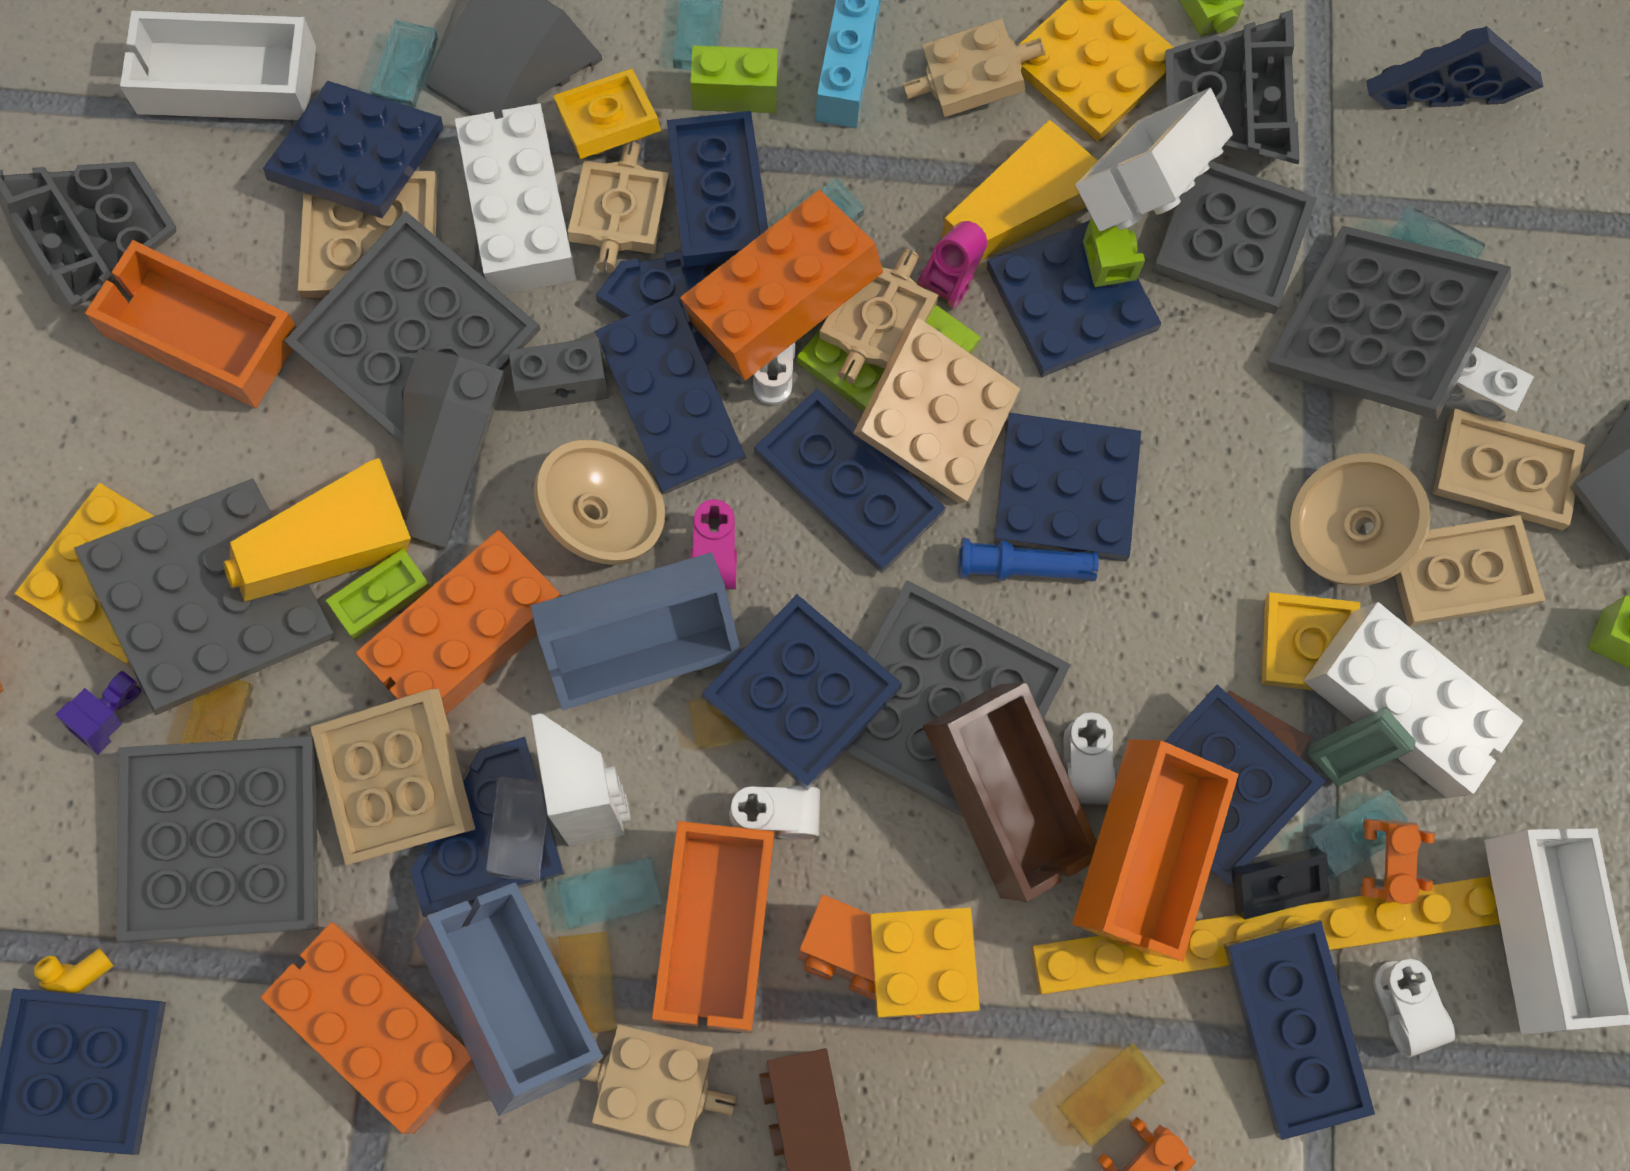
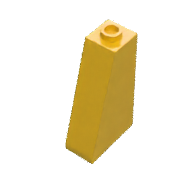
M1051 120L1047 121L945 217L941 239L961 221L976 223L983 229L987 237V247L980 261L1085 208L1086 205L1075 184L1098 160Z
M380 458L365 463L231 541L230 559L223 561L230 587H239L243 600L246 602L380 564L402 548L408 552L411 537Z

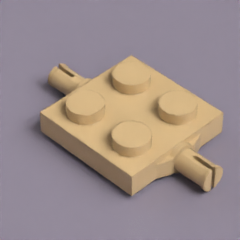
M1001 18L922 44L927 61V75L903 82L908 100L932 92L933 96L940 102L944 117L1026 91L1021 73V62L1045 56L1044 46L1041 38L1016 46L1015 42L1009 38Z
M635 141L632 142V148L630 147V142L623 144L619 162L606 164L590 161L583 162L568 228L569 242L600 247L601 250L596 267L602 272H605L606 264L608 273L615 271L619 250L655 254L669 186V173L647 170L637 165L641 146Z
M904 249L893 270L882 268L883 273L826 318L820 330L819 339L843 349L848 354L841 370L837 374L841 380L845 381L847 377V383H855V379L864 362L876 364L885 369L909 320L919 317L927 323L937 304L938 295L918 286L910 278L916 263L920 259L916 252L913 251L910 256V250Z
M619 1024L612 1049L603 1063L598 1062L591 1072L582 1078L583 1080L598 1083V1101L592 1120L593 1125L689 1148L694 1125L703 1113V1109L732 1117L734 1107L717 1103L716 1101L735 1106L737 1095L733 1096L709 1090L707 1073L713 1047Z

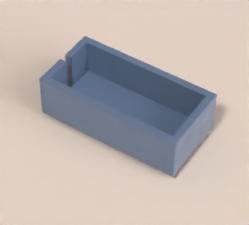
M712 552L530 605L538 639L562 710L735 659L741 653L725 584Z
M516 882L477 896L471 906L467 900L426 917L415 937V941L498 1116L576 1082L591 1072L603 1055Z

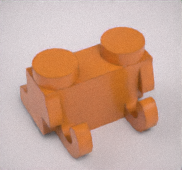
M1363 819L1364 839L1377 840V831L1386 832L1384 886H1375L1374 877L1364 876L1360 895L1363 897L1380 898L1386 902L1408 904L1416 903L1419 889L1422 891H1433V880L1417 878V855L1421 841L1424 843H1435V833L1419 830L1418 823Z
M1138 1117L1129 1124L1132 1130L1146 1144L1121 1171H1171L1172 1169L1175 1171H1189L1196 1163L1188 1154L1189 1149L1184 1145L1183 1141L1168 1128L1159 1125L1153 1131L1156 1135L1154 1136L1146 1128L1147 1125ZM1104 1153L1096 1160L1104 1171H1119L1113 1165L1114 1162Z

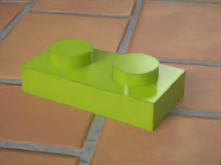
M402 548L326 599V602L355 641L423 595L431 586L405 549Z

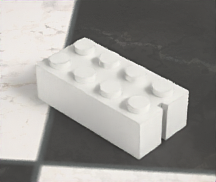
M131 11L126 43L130 52H125L120 88L137 114L299 120L308 108L316 44L305 17Z
M1208 88L1137 120L1075 184L1099 232L1115 225L1118 230L1128 228L1141 220L1142 214L1154 210L1157 215L1171 210L1181 202L1180 195L1195 186L1194 179L1210 168L1208 163L1223 153L1222 146L1233 135V132L1212 89Z
M541 103L502 110L503 118L495 119L494 112L456 118L455 123L485 279L503 294L577 281Z
M1379 602L1352 612L1303 680V682L1352 722H1356L1386 707L1416 740L1413 751L1398 759L1445 798L1474 794L1496 762L1490 755L1501 754L1523 722L1520 717Z
M1598 829L1524 830L1484 840L1521 1035L1630 1025V983Z

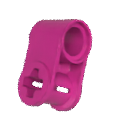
M971 221L957 223L934 247L929 262L917 281V285L924 289L927 288L948 301L947 306L955 309L969 290L974 279L975 270L986 250L987 237L983 229Z
M706 500L699 505L694 514L693 548H691L690 558L712 552L724 581L725 589L736 590L737 549H734V512L722 500ZM710 518L719 519L720 526L718 532L710 531Z

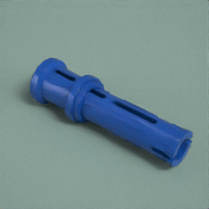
M961 538L958 555V576L965 579L969 574L996 576L997 581L1010 579L1011 575L1096 581L1097 573H1094V571L1098 572L1099 567L1097 552L1085 553L1013 548V544L1008 543L1006 540H1000L998 544L971 543L970 538Z

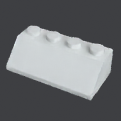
M542 713L531 715L548 817L568 846L624 836L623 822L631 821L627 794L624 792L619 775H617L616 767H607L599 751Z

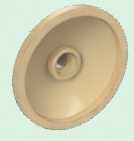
M596 440L572 441L552 451L536 474L534 499L542 522L561 545L584 559L601 564L628 563L647 553L662 533L665 522V505L661 491L650 472L635 457L619 447Z
M1372 453L1343 456L1319 468L1307 479L1298 492L1290 518L1293 544L1306 565L1324 579L1346 586H1366L1379 583L1401 572L1420 552L1430 527V505L1427 494L1417 477L1400 462ZM1369 522L1374 524L1370 533L1360 534V528L1363 524Z

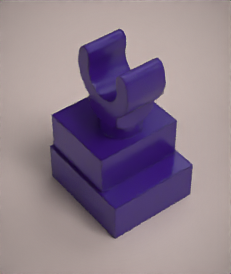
M122 670L110 681L100 699L84 688L55 715L71 734L99 755L112 742L109 736L122 725L114 711L120 710L125 705L131 703L142 690L136 685L137 682Z

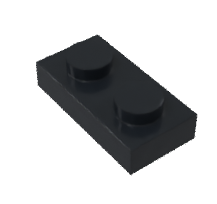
M1317 847L1232 869L1235 913L1244 920L1329 898L1327 854Z

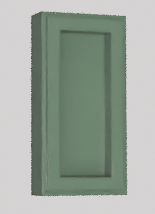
M1384 707L1312 743L1307 754L1338 787L1413 751L1416 740L1390 711Z

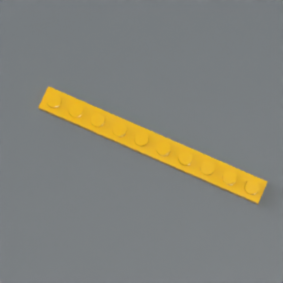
M1491 876L1436 884L1433 885V891H1422L1419 889L1416 903L1401 904L1398 902H1386L1380 898L1356 896L1299 905L1246 920L1239 915L1195 921L1183 962L1150 955L1100 935L1034 945L1031 947L1038 992L1039 995L1228 967L1229 963L1223 944L1312 920L1322 921L1330 951L1500 925Z

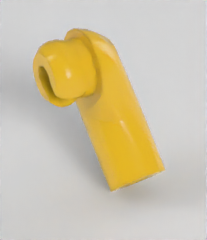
M99 947L76 965L61 964L55 956L44 957L35 965L33 973L40 980L39 986L46 991L75 994L112 969L114 965Z

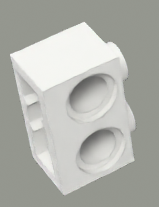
M1475 347L1445 406L1453 410L1459 409L1507 422L1517 412L1534 376Z

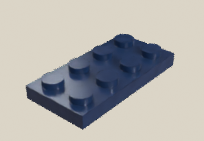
M751 111L667 120L684 267L724 263L768 230Z
M676 295L595 330L659 485L665 494L747 458Z
M816 389L754 447V454L882 574L944 514L946 507L901 465L853 434L857 425L819 389Z
M1312 920L1223 944L1276 1137L1280 1140H1285L1375 1115L1322 921Z

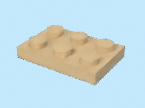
M1454 409L1448 416L1432 494L1508 516L1521 515L1522 520L1563 531L1571 523L1576 496L1575 492L1571 489V485L1580 474L1585 444Z
M1521 515L1431 529L1428 531L1425 543L1415 559L1401 572L1394 575L1408 627L1537 606L1545 601Z

